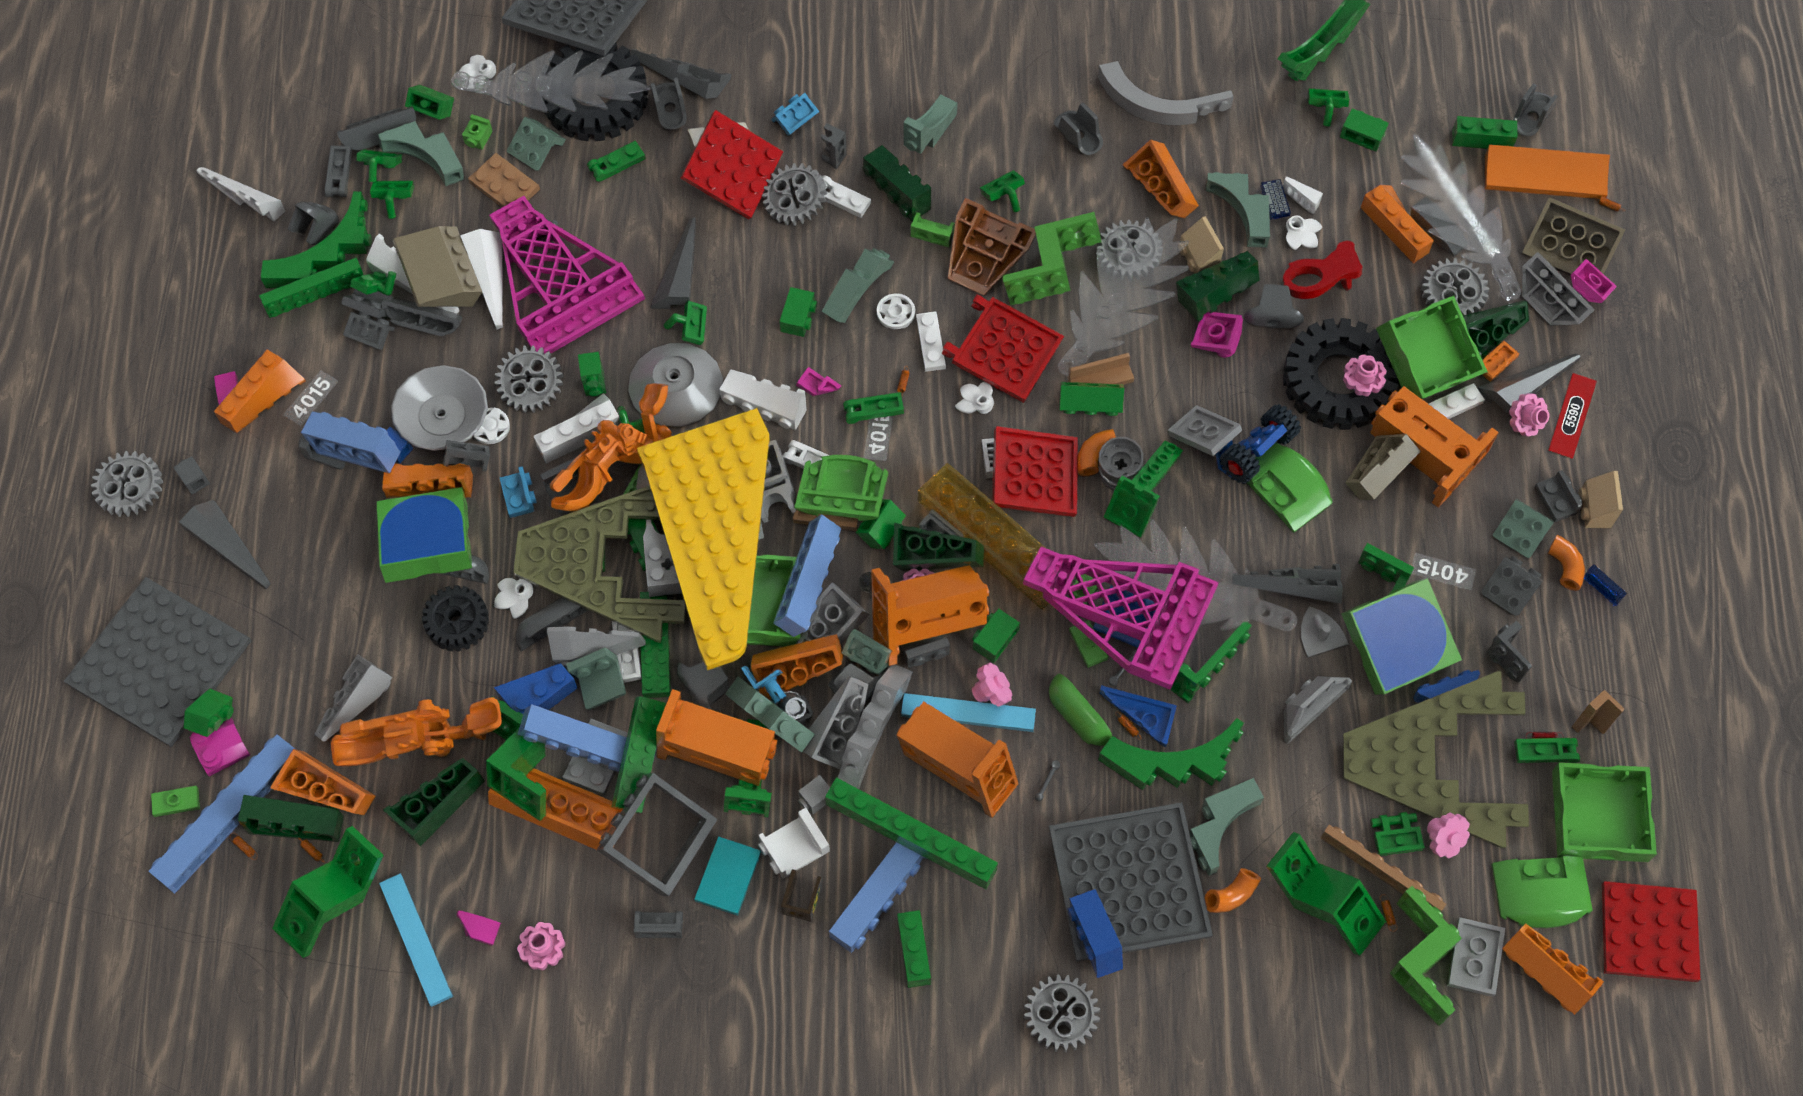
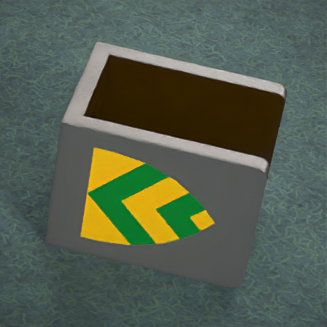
M792 869L781 904L782 914L812 922L822 888V877H817L808 910L789 905L797 880L796 870Z

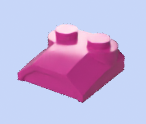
M1587 259L1571 274L1573 288L1588 302L1602 303L1617 287Z
M1207 312L1203 315L1204 318L1199 321L1191 347L1216 352L1218 356L1223 358L1232 356L1237 349L1242 333V315Z
M232 718L223 722L219 729L208 737L195 732L189 737L197 757L209 777L250 756Z

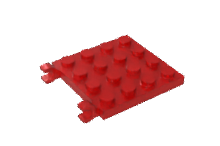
M977 294L971 307L978 311H983L960 349L952 343L946 342L942 354L948 358H953L952 364L1025 403L1064 336L994 297L988 301Z

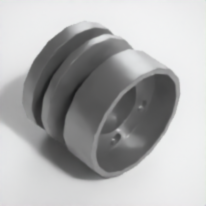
M1115 437L1108 440L1102 446L1099 452V476L1107 488L1115 490L1122 475L1133 480L1142 469L1144 454L1141 446L1135 440L1128 437Z

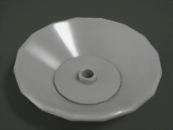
M669 343L651 349L637 361L630 373L628 392L634 408L641 414L639 401L643 397L646 385L651 383L668 385L666 402L660 412L654 416V421L661 426L683 427L700 421L715 408L720 399L719 389L723 384V376L718 363L705 350L691 344Z
M446 365L424 368L409 376L397 389L391 405L392 422L400 436L415 447L433 451L444 450L446 440L466 442L471 439L483 425L488 410L486 392L478 379L461 368Z

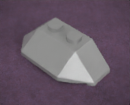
M1539 252L1522 266V296L1551 326L1579 325L1594 311L1586 299Z
M1317 676L1313 681L1310 679L1306 681L1300 688L1302 691L1298 695L1293 693L1285 702L1287 705L1284 710V742L1286 744L1290 743L1349 689L1352 680L1346 677Z

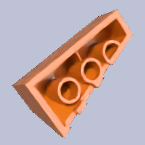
M1149 140L1123 164L1171 215L1186 218L1199 206L1164 143Z
M1379 185L1365 194L1361 209L1413 264L1429 254L1434 240L1407 213L1392 186Z
M267 349L214 410V413L221 424L238 433L259 417L258 414L266 408H271L276 400L288 395L292 388L297 384L301 385L304 383L305 379L284 359Z
M461 463L443 466L444 464H394L390 473L384 472L382 489L386 498H399L462 487L465 498H471L473 473L470 465Z
M834 634L754 654L751 661V669L757 682H760L774 671L781 670L783 673L777 676L776 681L783 691H787L797 685L801 686L807 683V680L815 676L818 677L842 665L843 650L838 635ZM761 687L759 692L771 701L772 698L765 687Z
M296 749L292 750L270 787L277 791L359 815H365L376 795L306 752Z
M1526 923L1502 948L1510 960L1517 962L1529 977L1536 979L1542 985L1545 992L1553 995L1560 1001L1561 1006L1565 1010L1571 1011L1574 1015L1593 997L1604 983L1598 976L1595 979L1587 974L1588 969L1582 964L1576 966L1570 962L1568 954L1563 950L1553 949L1548 939Z

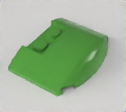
M1275 443L1262 456L1255 458V460L1259 461L1260 471L1248 482V485L1294 533L1332 505L1333 502L1332 498H1330L1329 488L1322 475L1312 463L1295 450Z
M829 455L821 457L822 460L812 464L810 460L805 462L794 507L796 510L815 516L825 514L858 518L859 521L878 519L888 477V471L885 468L883 471L876 466L875 462L851 455Z
M1562 856L1561 858L1529 860L1511 859L1491 864L1500 917L1505 920L1508 917L1518 922L1517 925L1524 926L1526 923L1532 928H1554L1574 923L1586 913L1588 915L1593 911L1583 857Z

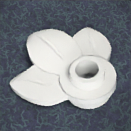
M475 55L470 57V63L461 67L458 74L463 78L469 79L467 88L468 90H473L482 86L486 79H491L495 75L496 66L491 60H486L484 56Z
M1297 215L1287 220L1286 229L1288 233L1286 241L1292 249L1297 250L1300 245L1306 248H1316L1318 246V239L1315 233L1322 229V225L1318 221L1303 219Z
M982 382L978 387L974 384L961 386L960 392L964 399L955 405L957 410L968 414L975 411L985 414L992 410L994 400L992 397L993 389L990 384Z
M505 578L497 584L501 592L495 598L494 607L496 609L510 608L512 617L517 619L528 609V599L533 594V586L524 579L516 581L513 578ZM524 586V591L519 593V589Z

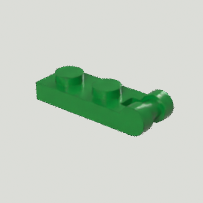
M635 140L599 159L590 160L587 163V167L594 173L593 176L596 181L600 182L645 160L646 157Z
M901 392L851 399L843 403L844 410L847 412L845 417L848 424H855L861 420L904 414Z
M1577 738L1516 739L1514 741L1517 763H1577L1580 761V755L1576 750V747H1578ZM1562 747L1567 748L1568 753H1563Z

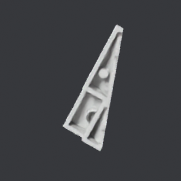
M204 167L196 170L201 177L238 205L245 202L262 216L266 215L274 222L285 212L283 204L279 199Z
M478 229L460 235L496 329L503 328V250L500 232Z
M378 234L366 259L370 271L382 272L386 277L389 271L397 273L394 284L412 293L396 248L387 246L384 242V237ZM437 307L456 314L459 312L458 307Z

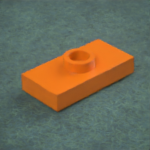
M1503 341L1483 359L1487 372L1482 375L1491 382L1518 358L1520 353Z

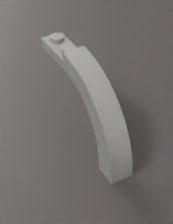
M1118 61L1099 65L1098 78L1111 99L1127 112L1146 121L1165 125L1196 123L1197 116L1199 115L1204 116L1216 111H1225L1232 106L1234 96L1231 90L1189 100H1167L1152 96L1136 87L1125 76Z

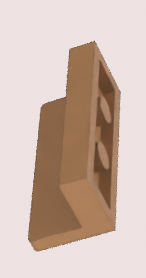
M1126 353L1072 367L1069 369L1068 382L1123 385L1134 382V376L1129 366L1130 355Z
M1604 690L1586 707L1572 725V728L1579 733L1588 723H1591L1604 734L1625 709Z

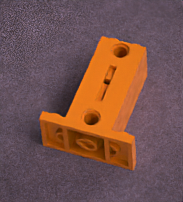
M1403 386L1399 391L1395 390L1390 395L1386 406L1382 404L1375 413L1377 416L1371 423L1373 427L1370 433L1375 437L1396 434L1408 435L1420 450V453L1410 463L1438 483L1437 485L1439 486L1433 492L1435 498L1432 503L1439 508L1490 451L1499 432L1491 428L1487 433L1482 432L1475 439Z
M970 565L895 583H890L889 577L884 575L880 568L871 570L873 640L892 650L887 661L889 666L897 664V655L900 654L899 645L987 624V615L989 614L987 597L989 596V589L987 584L982 582L979 574L975 573Z
M673 689L656 729L657 758L666 761L667 756L670 755L758 786L761 779L765 780L770 764L768 759L773 760L778 740L774 739L775 731L681 700V692Z
M924 701L913 710L911 718L906 724H902L898 730L897 738L906 757L981 803L985 814L991 818L994 817L1019 784L1006 743L998 740L995 745Z

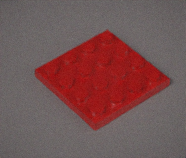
M715 110L680 179L749 220L752 218L765 191L764 186L768 185L766 180H770L771 174L774 172L783 151Z
M996 426L994 429L992 506L1075 517L1077 515L1078 437Z
M1604 881L1602 883L1604 973L1699 982L1701 979L1697 890Z

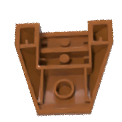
M965 198L956 215L948 280L985 296L1002 278V275H1005L1030 249L1036 237L1035 229L1020 222L1016 224L985 210L983 205Z

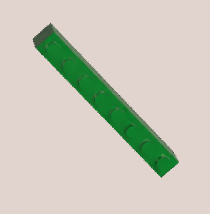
M837 777L825 796L827 806L987 890L997 871L998 862Z

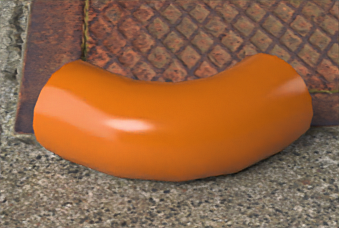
M1113 429L1095 433L1083 443L1078 453V473L1080 476H1092L1099 472V452L1108 440L1115 438Z
M1556 535L1547 554L1555 557L1562 564L1561 585L1567 589L1578 591L1583 584L1586 570L1583 557L1575 545L1565 538Z
M1241 868L1234 881L1228 887L1221 890L1210 889L1207 891L1204 897L1207 911L1212 913L1229 912L1241 906L1252 896L1261 881V877L1251 870Z

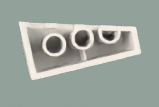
M735 370L729 371L719 389L720 397L726 404H734L741 407L745 412L757 408L762 419L777 422L786 429L796 430L807 410L804 390L798 389L797 392H794L787 385L782 384L781 387H777L770 380L763 379L757 381L754 376Z
M604 393L572 418L534 435L537 448L546 464L584 446L585 439L589 440L590 443L593 442L595 437L591 433L592 431L598 432L597 426L601 421L610 420L614 425L621 423L613 404Z

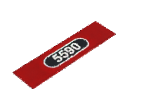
M1572 373L1548 451L1573 459L1596 386V380Z

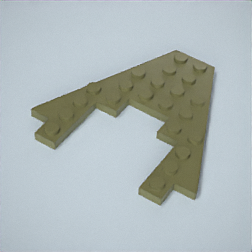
M650 485L518 531L513 572L515 576L634 632H639L641 635L658 643H661L663 623L685 624L686 604L684 600L621 598L623 578L602 576L605 538L627 539L629 518L660 520Z
M1501 671L1494 672L1343 734L1344 780L1433 819L1441 818L1450 812L1454 815L1460 814L1470 824L1467 830L1470 835L1500 848H1506V827H1529L1528 804L1459 803V780H1436L1435 736L1456 737L1457 715H1525V692H1502Z

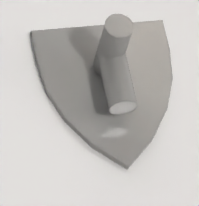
M1308 607L1301 624V640L1307 657L1349 645L1342 629L1329 615L1316 608Z

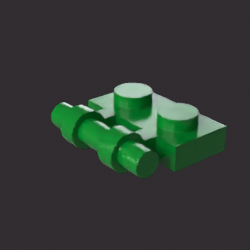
M1401 812L1396 816L1379 815V818L1370 819L1372 828L1380 827L1382 830L1374 833L1378 855L1385 856L1424 850L1420 826H1410V823L1417 822L1416 813L1407 814V812ZM1400 824L1402 829H1390V825Z

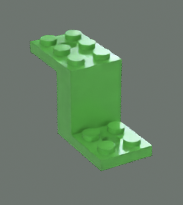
M1095 212L1035 226L1043 266L1002 275L1011 305L1022 304L1027 301L1071 291L1062 252L1102 242Z
M1411 886L1404 892L1397 905L1427 937L1403 957L1390 974L1434 1022L1440 1026L1455 1009L1452 1001L1446 995L1442 996L1436 989L1435 983L1429 977L1425 978L1424 974L1446 956L1462 938L1459 935L1458 929L1454 925L1448 924L1442 918L1441 911L1435 906L1432 907L1426 901V896L1423 892Z

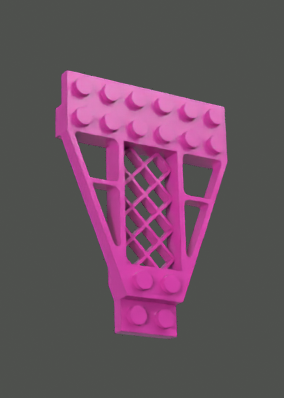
M525 196L489 215L501 235L518 330L530 347L532 345L535 346L536 352L542 347L544 354L548 351L553 353L645 300L644 294L634 282L633 276L623 262L615 261L548 221L543 214L534 210ZM547 235L546 242L536 241L538 237ZM559 236L587 253L575 259ZM524 245H530L528 252L519 251V248ZM534 246L543 247V253H533ZM548 248L558 250L557 255H547ZM520 257H526L525 264ZM596 257L612 267L590 280L581 265ZM531 258L540 260L539 266L529 265ZM512 262L516 263L530 283L528 287L517 293L511 269ZM544 262H554L553 269L543 267ZM558 264H569L567 271L558 270ZM530 271L537 272L535 278ZM541 273L551 274L550 280H540ZM555 275L564 276V282H554ZM569 277L579 279L578 285L568 284ZM541 286L547 287L546 293L543 291ZM551 289H561L560 296L550 294ZM532 293H537L545 306L520 319L518 301Z
M1040 547L1024 578L1023 585L1043 592V598L1128 673L1171 690L1219 582L1199 575L1200 569L1179 562L1178 565L1086 560L1074 555L1059 554ZM1114 571L1136 572L1134 579ZM1142 572L1173 574L1165 591L1138 581ZM1086 574L1093 579L1084 582L1081 575ZM1077 578L1078 584L1073 585ZM1101 583H1109L1113 585V588L1104 590ZM1096 585L1099 592L1089 594L1087 587ZM1082 589L1085 596L1075 599L1072 592ZM1122 591H1129L1134 596L1124 598ZM1117 593L1120 600L1110 603L1107 596ZM1103 598L1105 604L1096 607L1093 600ZM1142 599H1149L1154 601L1155 604L1145 606ZM1137 601L1140 608L1131 611L1128 604ZM1123 606L1126 613L1116 615L1113 608ZM1156 610L1151 619L1148 612ZM1144 614L1147 621L1137 623L1134 616ZM1078 616L1108 627L1109 630L1105 638L1103 639ZM1114 631L1141 641L1132 662H1129L1108 643Z

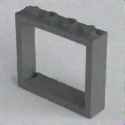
M648 773L643 775L640 780H637L636 790L633 794H629L623 803L625 807L621 813H617L611 821L612 827L608 833L605 832L600 837V845L597 851L661 896H669L716 823L717 818L656 774ZM653 785L700 818L661 881L613 848Z

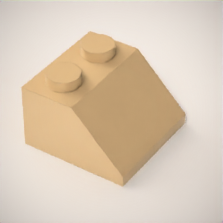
M1206 216L1198 220L1181 235L1180 244L1178 245L1181 255L1187 259L1189 270L1194 272V274L1220 263L1224 250Z
M1612 471L1588 479L1582 488L1579 489V495L1583 504L1581 518L1585 520V528H1611L1623 511L1618 471Z

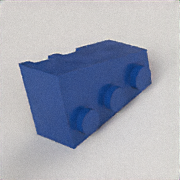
M560 663L494 687L501 701H504L514 711L524 714L525 709L531 704L550 710L575 691L577 685L571 674Z
M1096 889L1069 898L1070 908H1067L1069 917L1077 925L1078 937L1084 943L1086 955L1091 961L1096 977L1100 978L1122 970V946Z

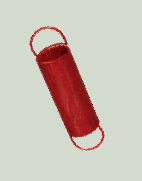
M1533 732L1532 739L1558 738V734L1556 732Z

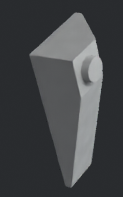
M832 582L818 597L816 610L810 618L811 625L800 637L798 643L837 634L841 644L849 637L851 631L857 629L870 614Z
M569 626L547 628L552 660L556 664L561 663L566 670H568L566 664L604 647L618 655L646 644V640L639 632L611 630L609 634H605L593 628H589V632L576 631V627Z
M357 654L342 678L346 681L342 690L336 691L333 696L335 698L333 708L326 710L315 732V735L324 742L339 731L342 723L351 721L380 697L390 686L392 677L359 654Z
M848 676L809 728L815 735L803 750L805 754L820 762L841 769L842 758L848 740L856 732L860 713L864 710L868 689L867 683Z

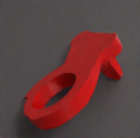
M1348 240L1340 242L1337 248L1323 260L1300 259L1289 263V268L1283 275V284L1289 287L1290 295L1298 299L1319 297L1331 289L1339 280L1346 291L1352 289V279L1359 278L1362 275L1363 268L1355 251L1354 242ZM1302 274H1315L1321 278V281L1317 284L1306 287L1298 286L1292 282L1295 277Z

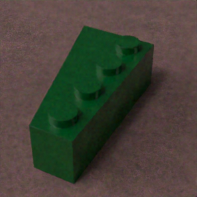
M883 145L863 157L862 169L868 177H872L878 189L883 190L887 194L890 202L895 203L899 207L904 217H908L913 222L917 212L921 213L920 216L931 210V187L928 184L922 185L920 183L921 178L918 175L912 176L905 164L900 166L898 158Z
M1246 251L1177 281L1178 301L1199 322L1204 318V314L1214 312L1223 301L1229 302L1232 300V295L1242 293L1260 280L1258 260Z
M894 523L893 565L901 571L911 569H952L968 565L971 568L984 567V545L974 539Z
M461 758L438 773L436 778L430 782H424L420 785L419 789L410 795H404L400 798L399 802L393 806H387L383 811L392 822L421 847L485 780L476 768L464 758Z
M243 795L238 822L250 835L339 842L344 816L339 809L331 806L320 807L312 804Z

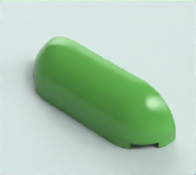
M1058 673L1052 679L1049 686L1051 703L1083 741L1089 745L1091 743L1093 745L1105 746L1112 737L1107 724L1076 687L1064 675Z

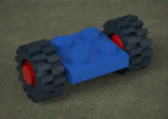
M1275 404L1263 414L1260 419L1262 421L1261 426H1264L1263 428L1260 426L1254 428L1247 439L1237 444H1232L1221 454L1219 458L1221 460L1220 465H1223L1221 468L1227 471L1225 474L1232 476L1231 479L1233 481L1236 479V482L1239 484L1248 483L1260 471L1259 461L1255 460L1256 457L1262 456L1276 441L1279 444L1283 443V445H1286L1300 433V421L1296 420V415L1291 414L1293 411L1287 410V407H1282L1281 404Z

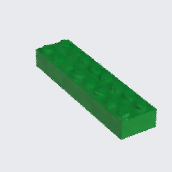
M356 257L259 296L269 318L289 312L292 309L302 307L305 304L312 303L320 298H325L333 293H338L343 289H348L353 278L361 277L364 274Z
M640 592V599L668 600V595L649 597V592ZM663 623L661 643L641 635L646 640V644L641 646L642 695L646 698L669 697L671 694L669 623Z
M642 696L635 698L612 808L623 810L625 799L629 794H633L637 788L635 786L637 780H640L643 775L651 773L657 747L656 729L664 712L665 702ZM645 798L635 813H642Z

